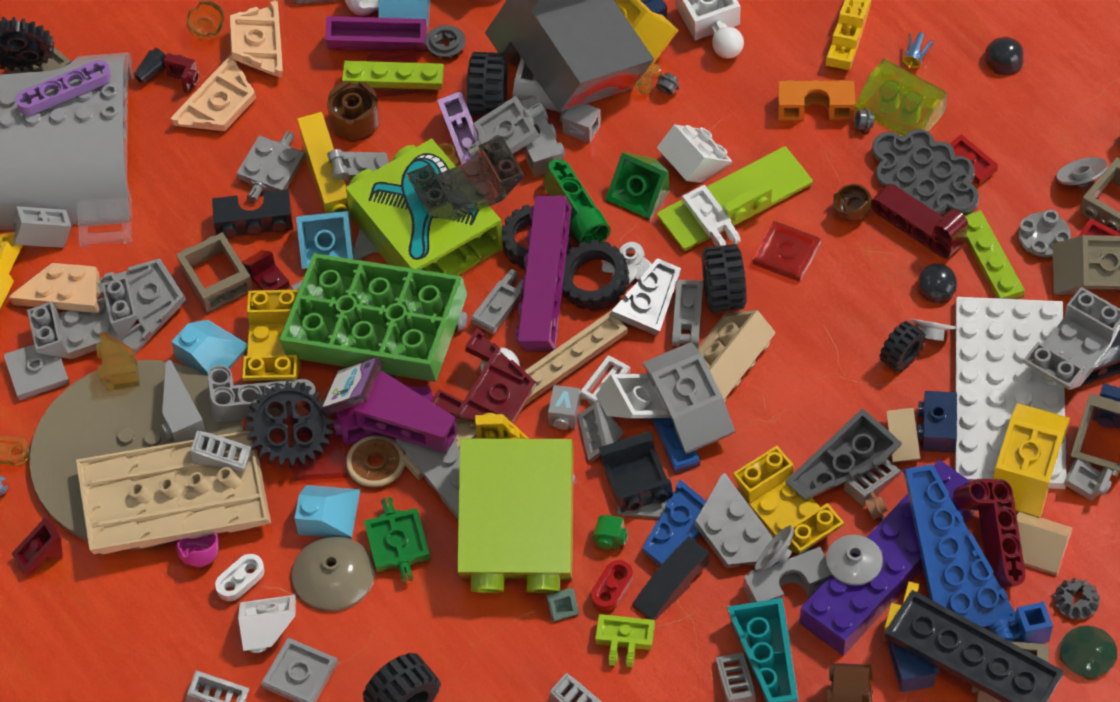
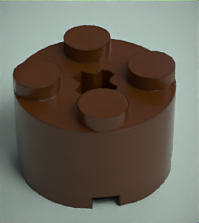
M348 81L335 86L330 91L327 102L331 128L337 135L346 138L349 142H357L360 138L370 135L379 126L378 101L376 93L371 86L364 82L351 84Z
M830 664L829 680L832 683L831 689L827 691V702H873V690H871L870 682L873 681L871 664Z

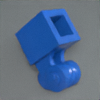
M1043 601L1017 607L1014 621L1008 623L1006 619H999L990 625L989 630L1009 642L1041 644L1050 641L1053 624Z

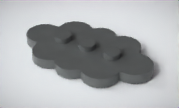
M923 129L909 131L904 137L894 132H885L878 135L873 141V155L879 162L876 169V177L882 188L889 183L894 184L941 216L947 210L950 211L952 209L960 211L963 215H968L978 207L979 193L977 188L971 184L975 177L973 163L963 156H955L954 149L949 143L934 142L933 136Z

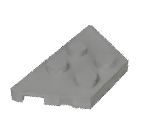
M725 473L722 474L694 525L726 568L740 567L744 564L754 566L773 537Z

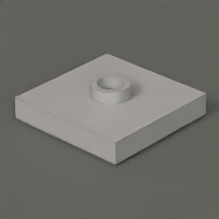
M35 344L3 354L19 401L70 384L61 357L37 353Z
M287 638L261 682L262 688L294 702H316L338 665V658Z

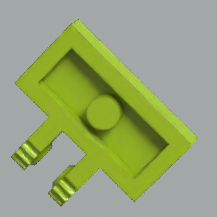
M599 614L595 640L596 644L611 646L609 665L616 666L618 647L628 648L625 663L627 664L626 667L633 668L635 649L652 650L655 620Z

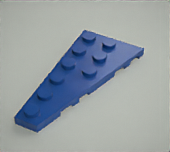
M933 464L904 469L903 473L929 598L981 627L990 626L999 619H1006L1008 622L1014 621L1016 611H1014L1008 601L1006 592L996 580L993 574L994 571L973 534L969 532L963 522L964 519L959 510L957 511L951 501L949 492Z

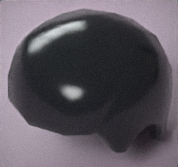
M1005 36L994 39L986 47L985 57L987 64L993 66L995 73L1010 75L1018 72L1023 67L1024 51L1022 45L1017 40Z
M934 263L925 267L917 280L919 293L931 302L941 303L949 300L957 290L956 275L945 264Z

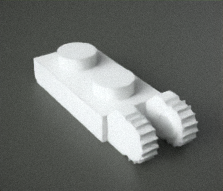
M705 185L682 196V202L708 237L712 238L715 246L726 245L725 240L719 233L725 230L727 237L733 244L741 241L738 232L731 224V219L725 214L722 207Z

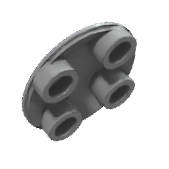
M1046 210L1045 212H1037L1027 216L1021 221L1018 231L1022 246L1031 254L1039 257H1053V243L1071 239L1067 223L1054 210Z

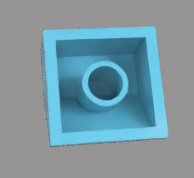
M350 211L296 217L302 269L308 268L313 253L354 259Z

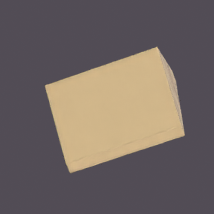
M1019 512L1017 514L1024 566L1057 576L1073 528Z

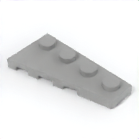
M396 439L397 445L406 452L409 460L416 468L418 467L429 485L434 487L441 496V500L459 521L460 449L456 440H454L449 451L445 454Z

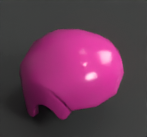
M213 533L212 536L208 535L194 539H180L176 544L179 559L189 566L203 567L209 565L218 555L219 542L217 533Z

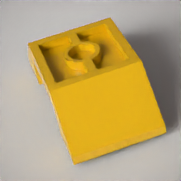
M614 0L653 56L654 61L648 67L650 69L678 32V29L663 15L652 12L640 0Z
M299 290L248 291L247 315L249 320L247 356H244L243 381L297 380L301 371V359H298L297 355L285 354L280 337Z
M1017 403L1010 418L993 479H1003L1011 485L1016 512L1040 518L1070 418Z
M775 446L734 472L733 477L743 498L773 538L786 526L791 525L794 528L793 538L788 549L801 554L844 526V522L828 503L820 507L813 498L805 501L786 484L785 481L793 475L794 464L778 446Z

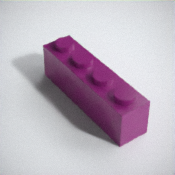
M326 16L325 41L328 49L426 52V19Z

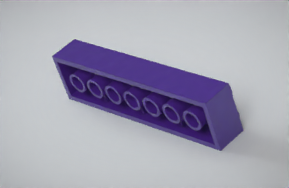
M939 459L934 468L948 490L949 497L955 508L961 513L964 519L963 522L966 523L977 510H963L959 508L954 501L953 495L958 486L970 480ZM908 494L867 536L879 547L882 553L883 563L878 576L867 584L853 586L841 583L831 575L801 607L799 624L842 656L852 648L891 603L907 588L908 582H912L923 570ZM855 553L851 554V556L854 557V558L860 556V555L855 554Z

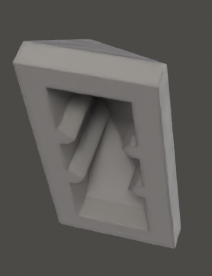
M595 402L578 415L589 461H594L600 456L599 447L616 442L624 433L614 419L606 415L601 404Z

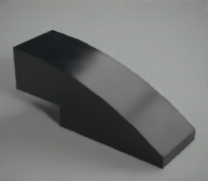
M688 536L654 573L638 594L632 606L647 619L656 620L690 588L691 580L709 564L710 552Z

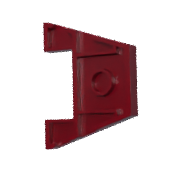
M477 328L466 344L465 352L488 363L464 401L438 389L431 402L453 415L456 419L475 422V415L494 413L496 415L503 414L514 423L534 390L536 381L513 360L510 361L501 352V348L495 343H491L485 337V333Z

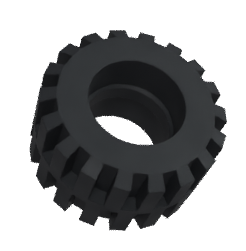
M472 53L467 74V107L471 115H487L506 102L508 66L504 53Z
M737 244L705 247L702 253V272L708 308L712 313L744 309L747 301L746 278L739 247Z
M407 653L389 661L373 675L363 691V701L433 702L440 690L441 682L417 653Z

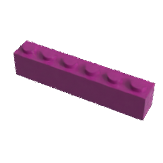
M535 196L534 206L530 208L532 228L527 233L529 253H526L524 258V265L527 270L526 277L522 278L521 283L524 295L523 302L519 303L518 308L519 316L521 317L520 326L516 327V340L524 351H554L556 349L572 206L566 196Z

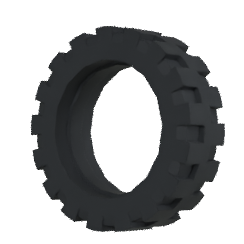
M529 205L522 206L520 210H514L510 217L507 216L505 219V226H502V243L505 256H509L512 264H518L519 268L525 270L524 258L525 254L529 253V250L519 246L515 241V236L522 228L532 225L530 218L531 206L529 207ZM569 227V236H568V245H567V253H566V256H567V254H568V249H570V245H571V242H570V227Z
M591 240V243L587 244L585 241L580 243L577 248L572 247L566 256L562 288L565 297L567 296L569 302L573 305L576 303L579 308L585 309L586 307L589 310H597L598 307L604 309L609 307L608 304L616 303L619 300V296L625 294L627 290L626 285H629L630 280L628 275L629 269L624 255L620 253L616 246L612 247L606 241L599 243L598 240ZM604 260L611 263L615 268V273L610 283L603 288L586 291L574 285L573 276L577 269L585 262Z

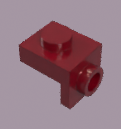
M167 53L164 58L167 76L181 79L184 92L189 93L192 86L196 85L199 80V71H197L195 60L186 58L183 55Z

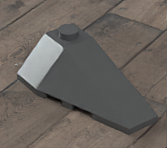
M862 408L785 482L806 501L884 463L902 445V442Z

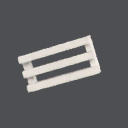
M608 355L580 391L581 399H587L591 405L595 402L600 403L596 394L609 375L617 374L620 369L619 374H630L631 367ZM611 364L614 365L612 370L608 373V375L605 376V378L602 380L601 384L598 386L595 392L591 394V390L601 379L604 373L608 370Z

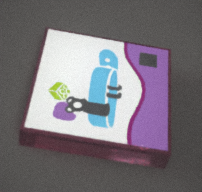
M378 357L338 370L321 409L328 415L367 402L383 362Z

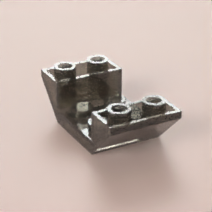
M502 136L478 145L479 158L436 174L432 165L429 164L407 173V177L428 215L456 220L501 202L523 179L524 173Z

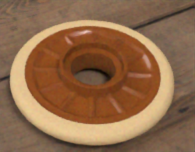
M370 436L359 440L351 447L347 455L346 467L350 476L357 483L367 487H382L392 483L401 475L405 467L402 456L405 454L395 440L386 436ZM377 456L383 459V462L378 466H372L368 463L372 457Z

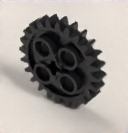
M2 17V21H0V69L3 70L5 67H9L11 71L14 68H19V70L23 71L24 67L33 70V65L42 67V63H48V58L52 59V53H54L53 36H50V31H43V25L35 27L34 21L29 24L26 23L25 18L17 21L15 17H12L11 20Z
M286 381L283 389L280 388L278 383H275L273 392L266 387L264 389L265 397L257 394L255 398L257 403H250L249 408L253 412H248L246 419L252 422L246 423L245 429L252 432L247 435V440H255L252 450L261 448L259 458L265 455L270 456L268 464H271L276 459L278 460L279 468L283 466L284 461L288 462L290 469H293L295 461H298L299 465L304 467L305 458L313 463L315 460L314 453L321 456L323 454L321 446L328 447L329 441L325 437H332L333 431L328 428L333 426L334 420L326 418L331 415L332 411L329 409L323 410L325 400L317 401L319 392L310 395L309 385L303 391L300 390V382H297L295 387L291 388L289 381ZM286 402H289L291 405L290 422L293 425L291 433L293 447L291 448L288 446V425L285 424L287 419ZM297 407H304L308 410L309 414L300 416L296 413L295 409ZM270 408H278L282 415L273 417L268 413V410ZM276 433L281 435L284 441L274 443L269 436ZM306 433L310 436L311 440L302 442L297 438V434Z

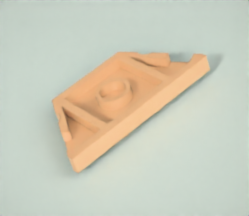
M272 1L269 7L260 10L258 7H254L246 12L230 15L231 59L282 78L283 66L278 1Z
M231 55L170 118L172 125L226 131L256 99L255 91L247 82L242 70L240 71L236 61L231 59Z
M51 263L12 293L9 299L13 305L37 307L53 302L56 309L98 313L100 311L97 303V297L100 296V289L98 287L100 274L94 266Z

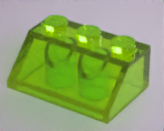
M884 58L869 75L855 104V110L868 108L870 113L874 114L875 121L904 136L909 131L915 129L929 131L944 114L948 93Z

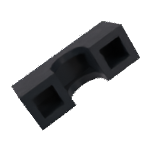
M289 189L263 192V204L255 210L242 209L239 205L238 195L212 198L216 235L223 232L226 238H231L239 235H257L264 232H282L294 229Z

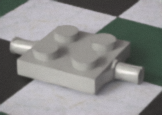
M517 96L474 122L478 131L479 141L467 147L471 156L473 157L486 149L498 164L540 137L534 127L533 118L545 111L541 102L539 101L534 106L526 109L522 106Z
M285 131L279 142L260 135L237 171V179L247 182L252 186L250 193L247 195L248 200L252 201L253 199V202H257L262 191L287 190L305 159V152L289 146L295 138L292 132L289 134V131Z

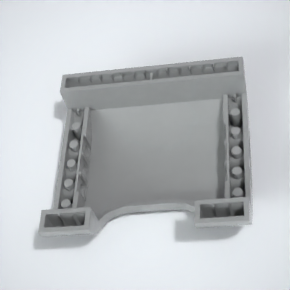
M130 53L78 56L67 66L55 70L0 75V231L12 230L16 206L66 210L71 225L132 221V198L127 183L128 80H132V57ZM96 60L105 61L109 65L111 79L107 84L33 115H24L19 112L16 103V96L19 92ZM72 80L69 85L78 86L82 83V80ZM50 89L45 95L54 96L58 93V90Z

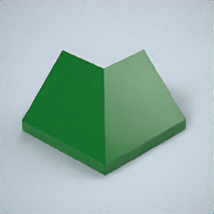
M622 152L605 199L648 219H652L669 193V171L655 158Z

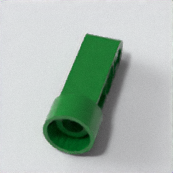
M561 159L550 161L543 180V186L549 196H566L572 206L570 232L578 244L585 241L586 244L591 243V240H598L599 243H603L611 233V227L603 214L597 209L571 166Z

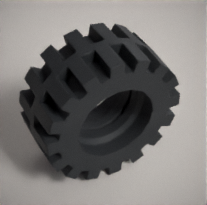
M908 321L900 323L899 327L896 326L893 333H890L889 338L885 340L884 347L881 348V353L879 354L880 360L895 371L902 372L919 355V351L924 346L922 344L926 340V334Z

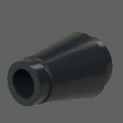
M158 48L149 50L133 73L135 78L142 84H145L165 70L164 58L166 55Z

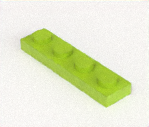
M345 61L342 83L350 81L351 84H359V82H364L372 88L442 90L444 64Z
M982 211L965 215L968 221L965 241L996 298L1017 299L1023 297L1025 289Z

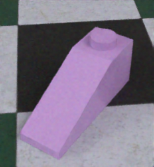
M460 91L437 100L464 171L487 163L488 160L484 150L472 157L467 147L479 141V136L462 92Z

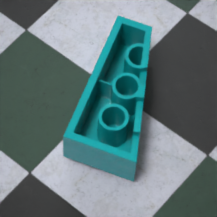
M783 598L728 606L727 611L731 625L765 702H799Z

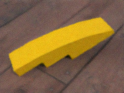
M872 0L844 1L839 14L838 24L833 34L832 45L826 58V66L845 70L851 69Z

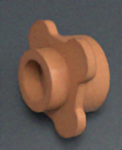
M872 491L870 492L872 497L865 500L873 520L880 517L884 519V513L888 511L882 496L876 497Z

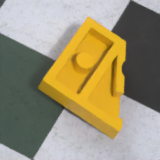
M486 413L484 415H475L477 439H529L503 414Z

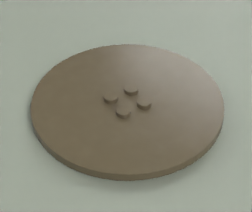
M127 361L94 371L64 390L48 407L41 418L30 450V471L33 485L42 506L49 516L59 526L77 538L88 542L76 464L77 459L174 443L172 438L167 439L161 427V424L165 423L162 407L165 365L167 361ZM173 363L203 420L205 432L218 436L244 431L241 420L219 422L212 417L208 398V377L187 366ZM162 543V544H158V545H153V546H149V547H145V548L155 547V546L163 545V544H166V543ZM135 547V548H130V549H142V548H140V547Z

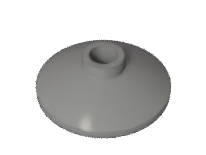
M1099 157L1079 159L1062 167L1057 173V180L1065 185L1089 186L1093 183V180L1107 170L1108 165L1105 159Z
M791 525L782 529L766 546L756 563L755 569L761 572L768 569L776 562L783 564L789 558L792 551L788 547L794 533V528Z
M861 535L840 537L831 544L826 555V564L831 575L841 583L853 586L864 585L874 580L880 573L883 563L879 547L872 540ZM855 553V554H858V555H860V556L854 558V557H852L850 554Z

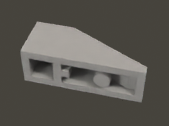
M169 360L165 365L162 407L165 423L161 424L165 437L167 439L172 438L173 442L177 443L195 439L197 430L205 432V428L196 406L172 361Z

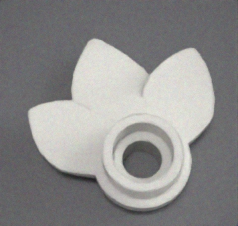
M627 242L620 247V253L624 255L629 269L630 284L635 278L639 280L652 264L644 257V250L640 244ZM628 251H635L634 256H626ZM604 261L602 272L613 273L614 276L615 268L611 263Z

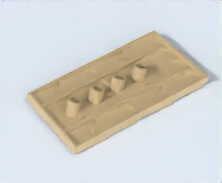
M249 430L218 435L251 447L255 440H247V435L251 432ZM194 440L77 459L76 464L90 551L93 554H108L135 547L145 548L185 538L194 539L226 531L231 533L271 524L257 449L251 451L245 472L232 470L229 467L219 468L192 463L191 448ZM214 449L213 453L217 454L218 449ZM225 451L223 457L227 458L229 451ZM240 453L235 454V461L239 460Z

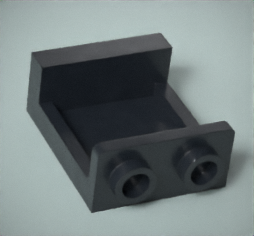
M650 431L599 447L600 461L621 513L637 511L641 507L653 503H662L673 496L672 483L670 479H667Z

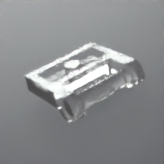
M129 196L76 201L80 247H88L89 244L119 241H124V244L132 243ZM122 224L123 231L88 234V226Z

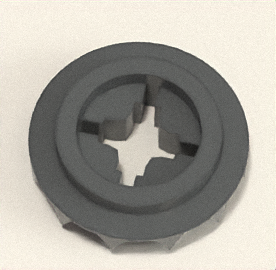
M450 25L439 26L427 35L426 46L432 56L438 55L440 59L448 56L451 59L455 54L460 55L461 50L465 48V35L457 27ZM443 38L447 40V42L449 43V47H446L443 44Z
M1074 577L1069 581L1064 580L1056 588L1054 601L1057 609L1063 615L1071 619L1081 620L1089 618L1097 611L1100 595L1097 593L1096 586L1090 585L1087 579L1082 581ZM1081 591L1083 600L1080 599L1073 605L1072 595H1076L1077 592Z

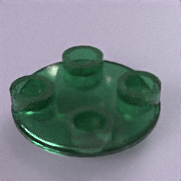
M1079 626L1070 630L1062 639L1060 659L1074 673L1083 676L1087 680H1095L1114 666L1117 660V646L1113 638L1104 630L1094 626Z

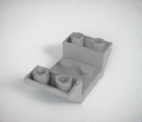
M124 276L102 284L105 298L97 300L100 307L98 313L71 310L58 313L53 302L27 310L37 353L73 359L121 342L138 319L128 277Z
M1081 287L1067 304L1065 317L1043 344L1040 342L1035 344L1024 358L1023 363L1068 390L1081 386L1110 349L1120 330V309Z
M692 342L642 363L652 386H656L674 423L675 433L685 454L735 434L724 399L701 352Z

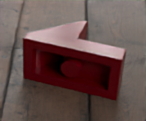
M261 250L242 261L251 279L260 290H286L290 288L289 280L275 265L272 252Z
M44 517L11 553L23 574L31 575L47 557L63 558L61 537L49 517Z

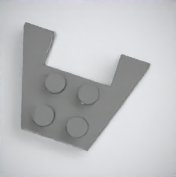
M160 258L128 267V271L117 274L113 272L104 274V277L100 278L98 284L100 296L97 297V300L105 298L102 284L124 276L128 277L137 317L140 322L132 327L120 342L130 359L137 354L186 301L183 293Z

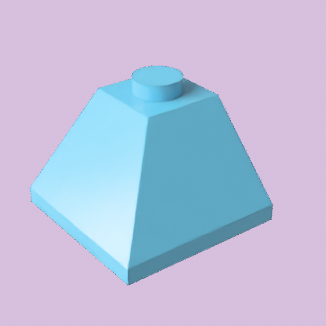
M210 320L188 323L171 341L175 358L207 377L208 371L214 366L222 365L230 369L248 350L247 343Z
M306 485L299 494L295 513L298 535L317 537L340 536L352 539L360 489Z

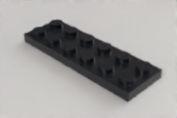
M911 590L884 634L885 639L1002 702H1048L1065 672L914 590Z

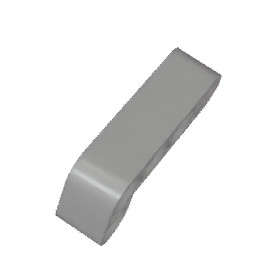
M222 365L214 366L208 371V398L211 415L219 422L247 420L246 414L253 412L249 408L250 403H257L256 395L260 394L265 397L264 389L266 387L273 392L275 383H278L280 388L283 389L286 381L234 386L230 369ZM288 380L291 388H294L296 383L300 382V390L304 391L309 385V394L313 395L315 393V386L309 380ZM286 402L287 416H290L291 405L289 402ZM297 407L295 409L298 415L309 413L304 407ZM270 408L268 410V413L273 417L282 415L278 408Z

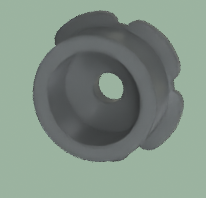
M665 73L657 77L658 82L656 86L664 93L673 95L675 90H679L680 86L677 83L678 78L676 76Z
M868 108L857 110L854 117L855 129L866 133L874 125V114L870 113Z

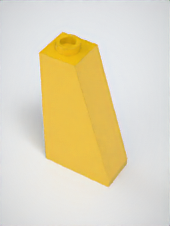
M322 112L297 118L302 149L305 152V158L325 213L349 211L344 179H334L332 174L333 165L327 157V153L334 150Z

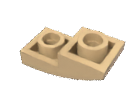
M914 408L887 411L889 432L902 442V445L892 454L893 463L920 460Z

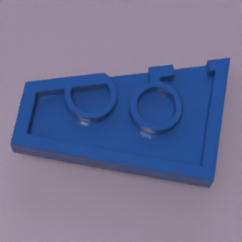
M681 479L676 486L672 498L668 500L661 518L656 522L643 546V554L659 567L688 536L696 540L701 535L694 523L706 500Z

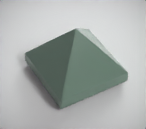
M573 588L546 595L553 622L579 614Z

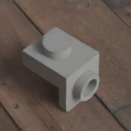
M1076 459L1073 461L1063 484L1087 499L1093 500L1099 495L1106 494L1111 486L1109 479L1112 471L1107 468L1100 472L1080 459Z

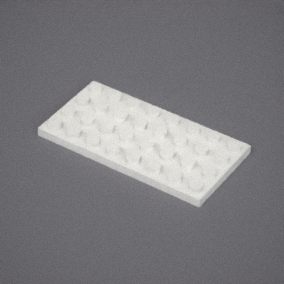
M956 297L955 392H957V442L955 449V471L968 480L993 479L1010 418L1017 403L1065 416L1064 387L1023 363L1024 358L1037 342L1043 344L1062 321L1063 301ZM1064 438L1063 444H1061L1049 488L1052 489L1066 488V485L1063 484L1066 479V438Z

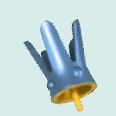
M923 32L918 33L914 43H911L912 35L909 33L907 51L902 58L903 63L908 68H919L923 57L934 43L933 40L929 41L920 52L924 37Z

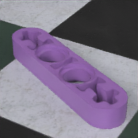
M96 60L19 92L16 96L19 112L24 115H33L107 84L111 79L109 65L105 61ZM72 80H82V83L78 86L69 85ZM50 89L58 90V93L54 96L45 95Z

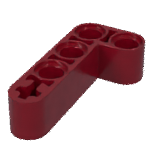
M890 183L872 198L871 208L876 214L942 258H949L966 240L968 221L956 209L950 210L942 217L899 187Z
M974 479L958 486L954 491V501L963 510H978L985 557L993 569V574L1000 587L1005 591L1022 584L1025 580V566L1011 485L1003 479Z

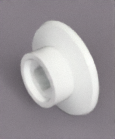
M909 319L910 322L919 326L918 328L926 334L925 338L943 341L945 330L956 328V326Z

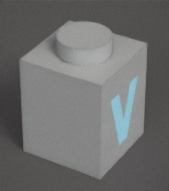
M584 104L563 111L560 116L563 133L590 143L601 125L600 109Z
M553 386L548 410L549 426L560 430L576 429L581 404L580 388Z

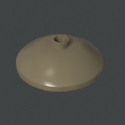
M340 536L325 537L310 543L299 553L292 568V582L299 598L308 606L326 612L346 610L361 602L371 590L375 578L374 563L369 552L355 540ZM329 563H336L332 567L327 566Z

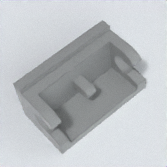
M16 206V213L12 222V230L16 231L13 239L15 245L65 248L71 229V223L66 210Z

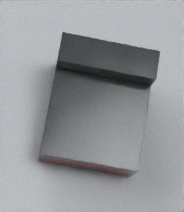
M506 0L485 31V34L498 53L506 55L518 51L559 113L633 89L654 61L653 56L614 0Z

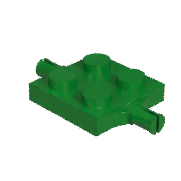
M387 497L388 507L386 499L383 498L381 503L384 513L377 518L364 520L376 571L381 572L399 568L402 582H407L405 572L407 573L408 580L411 581L413 580L410 565L430 560V553L418 509L395 510L393 499Z

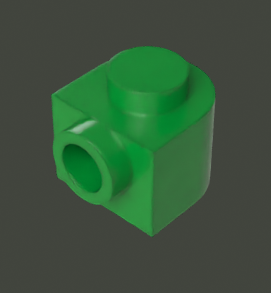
M611 515L599 516L592 540L601 549L610 550L613 548L620 550L621 545H626L628 538V529H625L623 518Z

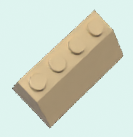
M758 310L725 313L699 348H697L701 352L724 402H726V396L730 391L740 384L743 374L755 364V359L761 351L770 345V340L776 333Z

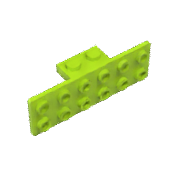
M782 147L707 186V189L722 207L725 214L731 219V224L735 226L811 186L813 180L788 148ZM682 200L657 213L659 220L683 251H687L710 239Z

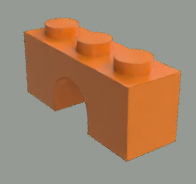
M778 81V120H804V110L813 104L824 106L828 111L829 120H854V81Z

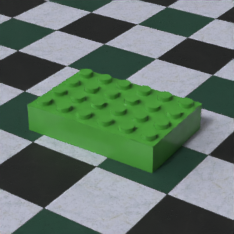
M313 253L281 334L280 342L286 355H297L298 359L350 367L376 358L371 368L373 372L380 370L386 374L436 382L468 294L462 276Z

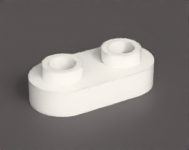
M246 554L240 557L217 578L215 587L218 596L225 601L239 599L263 577L265 569L262 559L255 554ZM250 569L255 570L253 573H247ZM229 587L235 588L232 591H226V589Z

